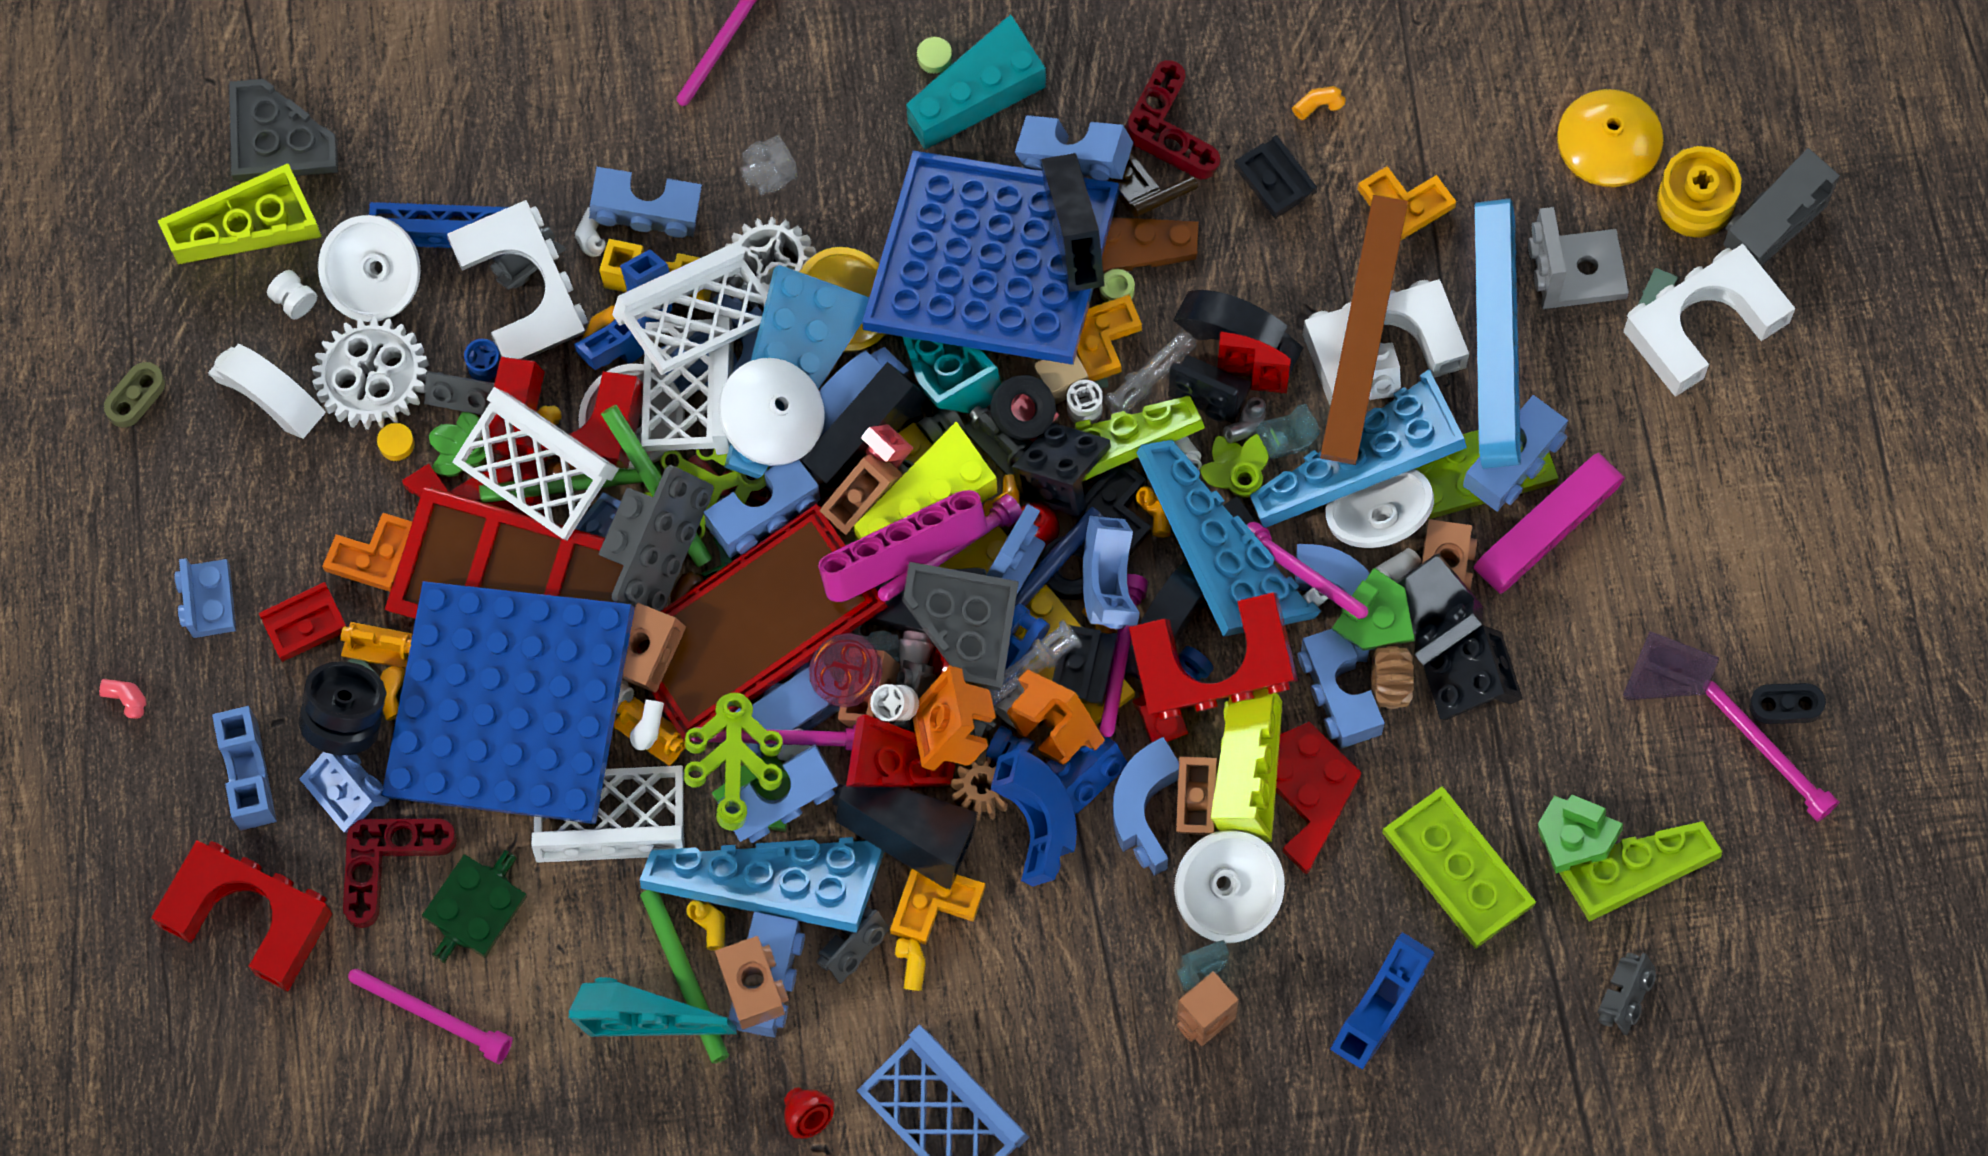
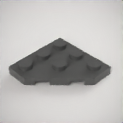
M265 79L229 82L231 176L234 181L251 180L287 163L294 176L339 172L338 141L335 134L315 122L307 112L292 100L282 96Z
M909 562L902 599L903 603L948 664L962 668L964 680L967 684L1001 691L1019 581Z

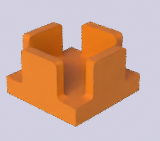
M949 665L919 698V707L912 720L922 768L935 771L944 761L968 766L988 747L986 738L970 735L969 733L974 729L973 719L991 723L996 718L991 692L988 689L967 684L964 680L962 668Z
M1029 669L1020 676L1018 681L1022 685L1024 692L1007 710V715L1018 733L1025 737L1042 720L1047 727L1053 729L1038 748L1042 755L1064 765L1082 746H1087L1096 751L1105 741L1076 692Z

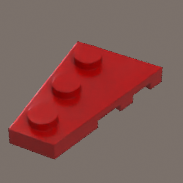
M864 714L857 717L846 787H945L951 784L955 763L944 761L935 771L922 768L915 733Z

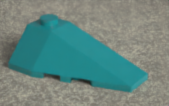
M903 337L918 385L938 408L970 413L977 406H981L984 409L991 404L994 392L1001 385L998 368L980 349Z
M609 977L596 978L595 983H582L569 1010V1019L590 1037L737 1034V1026L727 1017L619 983L617 979Z

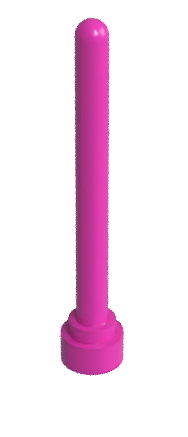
M757 0L739 1L678 94L677 102L679 105L687 106Z
M1005 494L993 503V508L989 511L990 514L985 517L987 529L984 534L924 564L938 567L997 526L1010 527L1018 521L1022 514L1018 502L1012 496ZM907 572L897 576L881 587L878 591L879 599L888 601L902 592L905 587Z
M1258 522L1247 524L1248 528L1275 557L1274 561L1356 618L1364 619L1367 617L1368 608L1272 542L1268 529Z
M1127 574L1129 596L1137 607L1146 598L1148 581L1140 575ZM1128 625L1117 631L1118 642L1100 725V733L1104 737H1111L1115 731L1131 641L1129 631L1131 626Z
M1707 681L1703 685L1704 693L1806 799L1804 803L1808 806L1807 812L1817 822L1823 820L1837 807L1839 801L1830 791L1824 792L1821 788L1817 790L1715 682Z
M853 725V728H846L845 732L766 730L778 732L783 739L782 745L813 746L816 744L817 746H843L845 750H852L856 725ZM726 728L708 742L723 743L726 740ZM741 728V741L746 744H759ZM699 737L691 738L694 742H703ZM773 740L765 742V744H777Z
M352 969L348 974V979L353 984L479 1046V1051L484 1053V1058L496 1064L503 1062L511 1048L513 1038L499 1030L495 1033L492 1031L486 1033L359 969Z

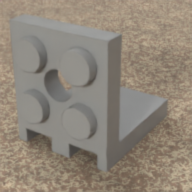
M1554 207L1540 208L1537 222L1532 223V238H1528V250L1530 258L1536 260L1537 267L1534 270V282L1536 291L1542 292V308L1549 309L1627 299L1629 291L1617 230L1611 229L1559 236ZM1584 261L1590 262L1596 267V272L1591 275L1582 274L1578 270L1577 265Z

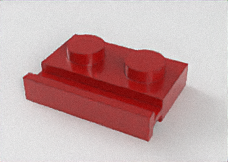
M325 582L258 613L282 662L340 635L343 627H347Z

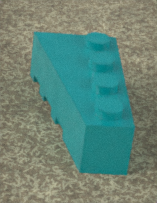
M1011 14L906 104L908 124L924 150L1046 87L1045 66Z

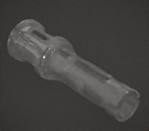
M1180 330L1178 335L1156 353L1138 372L1128 373L1124 377L1125 382L1113 393L1108 392L1103 396L1104 403L1113 414L1122 411L1130 414L1129 411L1141 400H1147L1151 396L1152 387L1169 372L1172 363H1179L1191 350L1196 348L1197 343L1187 331ZM1171 353H1174L1167 361H1165L1158 369H1156V367L1159 366Z
M1064 619L1059 622V627L1043 640L1039 638L1035 640L1032 645L1033 650L1005 670L1001 691L988 689L991 692L994 708L1003 699L1022 686L1018 679L1027 669L1039 673L1046 666L1049 669L1051 667L1054 668L1058 665V659L1074 647L1079 649L1083 646L1079 637Z

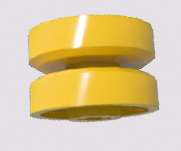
M1695 146L1680 151L1671 158L1664 170L1662 182L1658 190L1657 208L1662 220L1673 231L1687 237L1702 238L1716 234L1728 224L1741 192L1742 178L1737 165L1727 154L1712 147Z

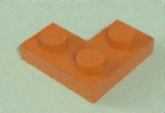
M382 513L370 544L336 534L322 566L324 571L390 592L412 521Z

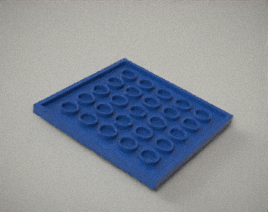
M913 151L863 317V330L1073 365L1094 288L1069 293L1044 189L1043 172ZM1084 178L1099 228L1101 254L1103 255L1118 198L1119 183Z
M423 581L382 796L396 800L596 824L635 607L625 603Z

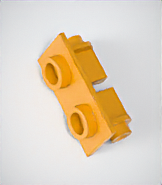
M350 622L349 627L344 626L341 632V641H345L341 657L406 669L413 634Z
M635 697L630 703L624 700L617 709V713L620 715L614 721V728L630 739L632 729L642 719L645 704ZM661 717L658 738L653 746L646 751L666 765L671 766L686 747L685 742L680 736L681 734L678 733L674 725L664 717Z

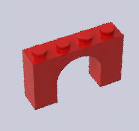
M501 357L494 387L509 393L536 412L545 371L535 361ZM603 371L591 417L580 429L569 435L614 466L628 469L630 460L601 413L611 406L617 405L636 435L643 405V382L637 376ZM498 414L495 415L489 424L490 438L507 434L505 419ZM513 425L514 432L521 431ZM530 436L515 439L518 453H525L526 455L535 453L533 440ZM508 440L492 444L494 453L510 456ZM541 444L542 451L549 450ZM558 455L548 456V457L560 459V457H559ZM548 457L543 458L544 462L547 461Z
M1272 592L1237 601L1246 636V655L1239 670L1230 678L1218 683L1207 684L1199 682L1184 670L1178 657L1170 620L1164 618L1129 627L1149 715L1159 714L1160 720H1166L1182 716V708L1195 706L1196 712L1218 707L1217 700L1231 697L1232 703H1238L1254 699L1253 692L1262 689H1268L1269 695L1291 690L1289 683L1298 681L1278 594Z
M196 840L153 913L152 920L159 928L192 943L213 906L223 897L240 891L255 892L264 896L271 904L272 922L267 935L248 967L255 976L288 992L333 914L325 903L327 899L311 889H307L303 893L293 888L295 883L279 873H274L273 877L261 872L262 867L251 859L242 857L241 861H238L228 856L230 851L216 842L210 841L209 845H206Z

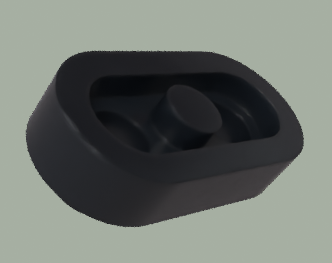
M1809 683L1766 684L1754 691L1749 702V709L1752 716L1764 724L1810 723L1821 716L1826 705V698L1820 688ZM1799 702H1808L1811 706V709H1801L1799 706ZM1761 703H1771L1774 710H1764Z

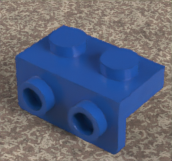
M1103 736L1105 741L1096 751L1087 746H1082L1064 765L1052 759L1046 763L1064 785L1075 813H1079L1106 786L1118 777L1128 763L1117 743L1109 737Z

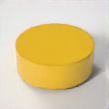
M400 423L386 425L377 436V444L381 454L392 461L407 458L415 446L414 437L410 429Z

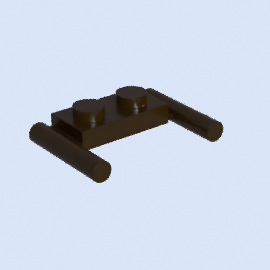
M1139 124L1136 130L1143 133L1146 127ZM1130 152L1123 178H1109L1105 180L1119 183L1118 197L1128 210L1131 209L1136 217L1198 189L1197 180L1194 176H1190L1160 190L1132 152Z

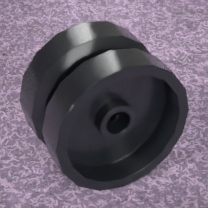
M329 662L316 667L307 676L304 687L303 703L298 722L301 735L310 745L330 754L353 755L369 749L377 741L387 694L383 681L374 671L361 664L352 662Z

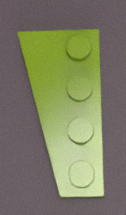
M1185 396L1144 406L1143 411L1140 413L1129 414L1125 411L1111 414L1110 420L1093 424L1090 419L1076 422V428L1074 429L1107 438L1111 443L1110 449L1082 481L1138 458L1136 452L1141 445L1168 440L1175 442L1205 429L1202 418L1191 397Z
M1701 821L1657 831L1653 836L1636 839V836L1621 839V843L1614 844L1607 859L1594 863L1587 861L1570 866V870L1559 872L1590 922L1721 858L1722 850L1704 822Z

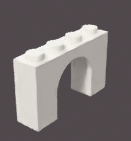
M527 200L447 234L449 243L462 271L502 254L523 256L533 262L540 270L545 283V294L539 307L529 316L491 332L501 357L526 360L583 335L585 332L583 325L588 323L580 303L574 306L568 294L573 291V287L565 271L559 273L554 263V260L558 259L559 256L552 240H544L539 228L544 226L541 215L536 206L529 207Z
M1744 244L1734 250L1730 248L1723 250L1713 259L1712 264L1704 269L1702 266L1693 269L1685 277L1684 282L1676 287L1674 285L1665 287L1657 294L1656 300L1648 305H1645V303L1637 305L1627 315L1628 319L1624 333L1675 397L1704 379L1709 366L1708 362L1682 329L1680 314L1688 306L1705 300L1725 303L1739 313L1760 341L1777 332L1791 321L1795 307Z
M1440 279L1431 282L1421 280L1412 284L1408 289L1398 292L1391 290L1384 325L1400 327L1417 340L1434 378L1465 369L1469 352ZM1351 302L1344 305L1342 309L1330 313L1328 311H1319L1312 314L1307 320H1304L1303 337L1330 406Z

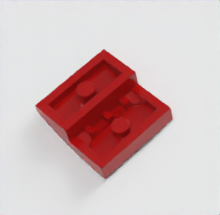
M1220 333L1217 368L1233 375L1252 377L1251 390L1287 394L1291 362L1288 356L1259 340L1234 333Z

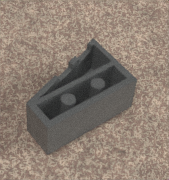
M1807 148L1766 192H1762L1755 198L1750 208L1743 215L1738 214L1729 222L1726 227L1728 233L1723 245L1734 250L1744 244L1761 266L1764 265L1828 206L1840 175L1810 148Z

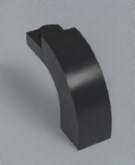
M1211 290L1188 291L1173 319L1175 323L1197 341L1220 340V333L1228 332L1266 343L1291 359L1289 375L1304 348L1285 332L1288 326L1281 320L1248 301L1222 292Z
M1187 560L1172 573L1140 622V624L1164 618L1170 620L1175 644L1190 620L1204 608L1207 602ZM1132 644L1129 649L1125 672L1141 680Z

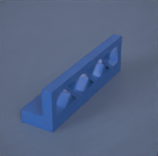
M370 202L369 215L378 216V213L393 214L396 218L387 219L403 228L412 239L415 247L452 248L447 238L448 233L508 207ZM418 215H428L432 220L414 218ZM453 216H462L466 221H456L449 219H451Z

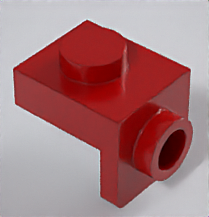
M1143 691L1139 693V698L1132 701L1134 708L1140 713L1151 743L1164 737L1166 742L1188 734L1182 716L1160 720L1159 714L1149 715Z

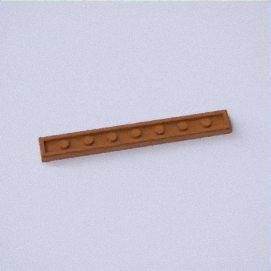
M1373 195L1321 450V459L1356 465L1407 211L1408 201L1377 195Z

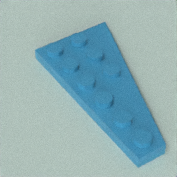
M781 265L776 266L773 270L751 361L761 358H775L792 363L803 370L819 390L862 324L869 297ZM776 400V407L784 411V404ZM730 443L724 468L756 479L760 478L769 465L760 464L746 458Z
M1430 369L1420 375L1421 381L1408 390L1403 387L1394 393L1395 399L1383 408H1373L1366 413L1356 465L1321 459V451L1317 453L1313 450L1304 457L1305 463L1292 472L1283 471L1252 493L1250 498L1262 526L1267 528L1467 448L1465 439Z
M1173 440L1140 446L1136 454L1223 637L1244 633L1237 601L1272 592L1278 594L1285 625L1315 619L1321 610L1313 601L1309 604L1297 591L1299 585L1291 576L1286 578L1273 564L1275 557L1238 515L1233 517L1222 505L1225 501L1217 491L1211 492L1199 478L1200 471Z
M853 837L839 838L837 843L818 844L815 840L756 843V848L736 849L735 845L721 846V850L699 851L696 847L651 850L640 877L641 889L857 933L884 851L868 841H853Z

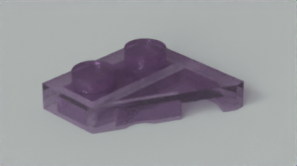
M1650 631L1623 693V699L1629 701L1706 695L1719 664V657Z

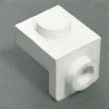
M1393 342L1380 343L1369 400L1394 397L1393 394L1401 389L1400 365Z

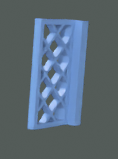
M918 1025L909 1034L910 1038L857 1090L918 1156H930L926 1152V1135H947L946 1156H952L953 1135H973V1156H979V1135H995L1005 1145L995 1156H1008L1016 1147H1020L1030 1137L921 1025ZM911 1050L922 1059L921 1075H901V1060ZM927 1065L936 1075H927ZM895 1067V1075H887ZM881 1080L894 1081V1102H878L870 1091ZM900 1081H921V1102H900ZM927 1081H943L948 1086L947 1102H927ZM953 1092L962 1102H953ZM884 1107H894V1117ZM900 1108H921L920 1129H904L900 1125ZM926 1108H947V1130L926 1129ZM953 1108H969L974 1113V1130H953ZM980 1120L989 1130H979ZM911 1135H920V1145Z

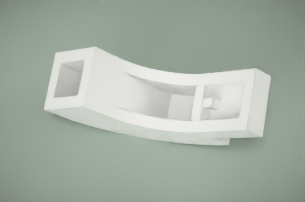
M238 344L235 348L230 347L227 351L221 353L216 358L213 368L208 372L217 383L233 388L254 401L287 433L302 439L326 413L288 375L256 352L241 344Z

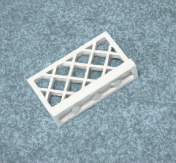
M738 241L618 296L612 314L620 326L626 324L661 375L759 329L762 316L745 312L748 301L761 304L764 307L768 293L744 261L745 251ZM740 273L747 283L746 291L726 285L727 278ZM708 289L718 292L717 304L696 299L698 291ZM723 294L743 299L741 311L721 306ZM675 302L690 306L687 318L666 313L668 305ZM697 308L714 313L712 325L691 320L693 309ZM718 315L739 320L737 328L730 331L716 327ZM644 316L660 320L657 332L643 329L637 320ZM668 322L684 327L682 339L661 334L663 323ZM688 329L709 334L708 341L703 344L686 341ZM658 343L679 348L678 355L665 361L657 350Z
M718 315L716 327L730 331L734 329L731 318ZM713 319L695 320V321L712 325V320H713ZM646 322L645 329L657 332L659 322ZM664 322L661 333H670L673 337L682 339L684 327ZM688 329L686 341H689L688 338L695 332L700 331ZM734 341L709 352V357L705 354L675 368L663 380H660L653 374L655 366L647 354L644 353L641 445L645 451L715 448L717 455L728 454L730 442L720 424L718 404L721 390L733 373ZM667 345L663 350L659 346L657 347L665 361L671 359L672 357L669 355L677 349V347ZM700 358L708 365V370L697 379L687 369ZM682 375L692 384L678 395L669 385ZM699 389L708 399L696 410L686 400ZM664 391L673 401L663 410L659 411L652 405V400ZM681 406L691 415L677 426L667 417ZM697 420L707 428L706 437H690L685 431ZM661 422L672 430L664 439H650L651 431Z
M494 387L487 397L490 404L452 463L562 539L568 540L607 479L612 481L619 468L509 393ZM498 414L505 419L507 434L490 438L489 424L495 415ZM513 425L521 431L514 432ZM530 436L533 440L535 453L518 457L515 439ZM508 440L511 459L495 463L492 444ZM541 444L549 450L542 451ZM484 446L487 465L474 468L466 460L474 448ZM558 455L561 459L563 472L546 476L543 458ZM536 459L539 478L522 482L519 463ZM569 464H571L577 469L570 470ZM512 465L515 484L504 487L500 486L497 480L496 469ZM488 471L489 477L484 475L482 472ZM585 474L593 479L585 493L574 495L572 476ZM564 479L567 497L550 501L547 482ZM540 484L543 503L529 506L526 504L523 488ZM516 490L517 497L510 493V491ZM568 504L570 517L563 528H561L553 521L551 507ZM544 509L545 516L539 513L538 510Z
M683 765L606 769L600 802L611 793L622 804L609 816L599 808L597 816L603 821L595 829H584L578 822L564 820L566 823L557 831H543V822L547 818L534 817L532 849L536 863L648 858L651 850L685 848ZM660 778H675V787L665 796L652 787ZM633 779L640 787L628 798L615 789L623 780ZM647 791L659 802L645 814L634 803ZM674 798H675V806L671 803V801H672ZM666 807L675 815V825L659 826L652 819ZM627 809L640 818L636 824L628 828H622L615 822Z

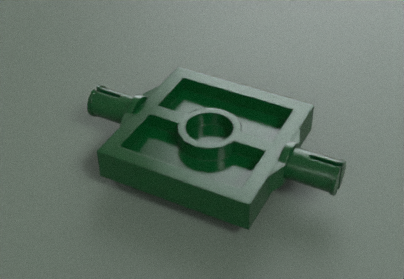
M504 850L492 868L481 865L466 854L462 856L422 914V918L437 927L444 936L439 946L432 953V956L437 960L439 959L442 963H446V960L457 945L469 948L483 958L487 956L527 898V894L512 885L505 876L515 860H517V857Z

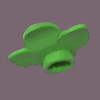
M462 412L456 425L442 424L430 432L429 441L435 450L440 453L432 466L437 475L452 477L464 471L452 463V461L480 418L477 415ZM484 446L473 450L466 462L474 467L487 464Z

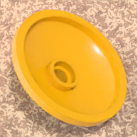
M1605 89L1587 93L1571 103L1560 120L1557 143L1563 161L1578 177L1598 186L1620 187L1639 181L1654 168L1663 147V130L1657 115L1646 102L1624 91ZM1615 124L1619 129L1611 130L1607 125Z
M833 247L815 254L802 266L799 272L870 297L879 263L859 250L848 247ZM861 324L843 352L849 353L867 349L881 340L885 334L863 330V325Z

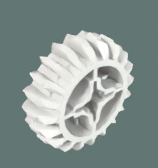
M773 217L769 219L768 225H762V221L757 218L755 228L751 229L748 225L744 224L742 227L744 235L734 232L732 235V242L738 241L745 251L744 261L750 266L751 270L756 272L757 279L767 293L773 270L776 266L781 265L799 272L802 266L816 254V249L810 246V237L808 235L802 236V230L798 225L790 229V224L785 219L778 226ZM783 247L790 249L797 256V264L791 263L790 258L783 255ZM740 273L727 278L728 286L746 291L747 283ZM750 302V306L753 309L759 305L757 303Z

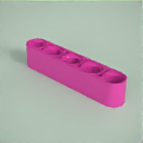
M1600 453L1594 454L1495 543L1477 561L1474 570L1499 594L1504 593L1621 486L1625 477Z
M971 490L957 492L824 556L819 561L818 567L827 598L835 602L849 600L907 572L909 562L924 564L984 534L987 529V523L979 494Z

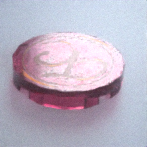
M851 633L835 635L823 642L814 653L809 667L810 683L815 693L830 705L842 708L857 706L865 701L863 699L869 693L873 694L874 690L877 689L882 676V659L875 647L862 636Z

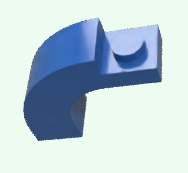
M651 249L620 265L627 291L670 272L667 263ZM672 304L668 305L666 313H671ZM646 316L637 320L643 329H645L646 322L660 321ZM616 319L601 330L574 344L578 356L594 370L610 364L618 357H621L630 364L645 353L626 324L620 326Z
M1020 748L998 756L990 790L1013 801L1021 809L1030 831V844L1021 881L1033 887L1055 880L1061 866L1060 856L1075 852L1076 820L1069 795L1054 771L1033 754Z
M1402 932L1395 941L1368 991L1345 1021L1330 1050L1363 1070L1407 1005L1435 952Z

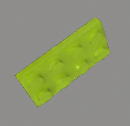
M1479 430L1462 434L1467 448L1415 468V470L1421 472L1428 479L1433 490L1434 505L1428 519L1486 504L1463 487L1466 472L1480 457ZM1549 452L1542 459L1545 461V464L1537 476L1533 479L1527 477L1520 485L1523 488L1520 494L1558 483L1559 477Z
M1443 786L1383 828L1382 833L1475 949L1535 906L1536 901Z

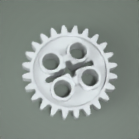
M376 317L372 318L369 326H365L363 320L358 318L357 328L354 329L347 322L344 323L346 333L343 335L333 330L332 335L335 341L333 343L322 342L326 354L316 353V360L321 365L312 367L314 376L318 377L312 382L315 389L320 390L317 393L320 403L326 402L324 407L327 413L335 412L339 422H342L348 416V421L352 428L357 425L359 420H362L366 430H369L371 422L375 420L379 427L383 428L385 424L384 418L388 417L394 423H398L396 413L399 411L409 416L410 412L407 404H420L415 393H425V384L421 381L426 380L427 369L424 368L429 366L427 357L423 356L425 351L422 344H416L415 334L412 332L406 335L403 324H400L393 330L391 319H387L383 326H379ZM379 346H383V347L379 350V352H378V354H377V356H376V351H377L378 347H379ZM358 349H368L363 356H353L354 352ZM392 358H401L397 365H386ZM347 380L356 381L349 388L340 387ZM379 390H389L388 394L384 397H374L375 393ZM364 391H365L366 394H365L363 400H358V399H360V398L362 397V395L364 394Z

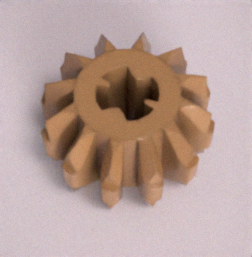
M1398 646L1377 648L1372 656L1371 690L1378 707H1386V709L1408 707L1413 699L1414 665L1412 663V655L1407 648H1398Z
M986 757L982 766H978V762L975 760L970 765L971 770L960 766L957 769L960 778H955L951 781L952 788L957 790L952 794L953 802L962 803L961 807L969 810L974 809L975 812H978L977 821L981 819L982 812H987L988 817L993 820L996 817L994 808L1004 812L1008 809V804L1005 800L1009 799L990 790L996 766L991 768V758ZM980 784L988 785V789H985V794L977 793V788L980 789Z

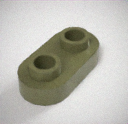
M142 362L135 365L108 395L104 403V411L112 424L118 427L134 425L161 395L165 388V378L159 367L150 362ZM148 380L153 381V384L150 387H142L144 382ZM125 407L130 408L127 414H119L121 409Z

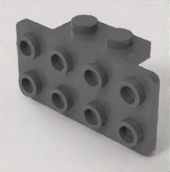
M669 465L662 475L654 497L628 487L626 488L598 554L624 565L612 592V600L614 602L631 604L636 607L638 602L658 611L664 609L690 545L696 536V531L704 515L703 512L710 503L714 491L712 484L675 466Z

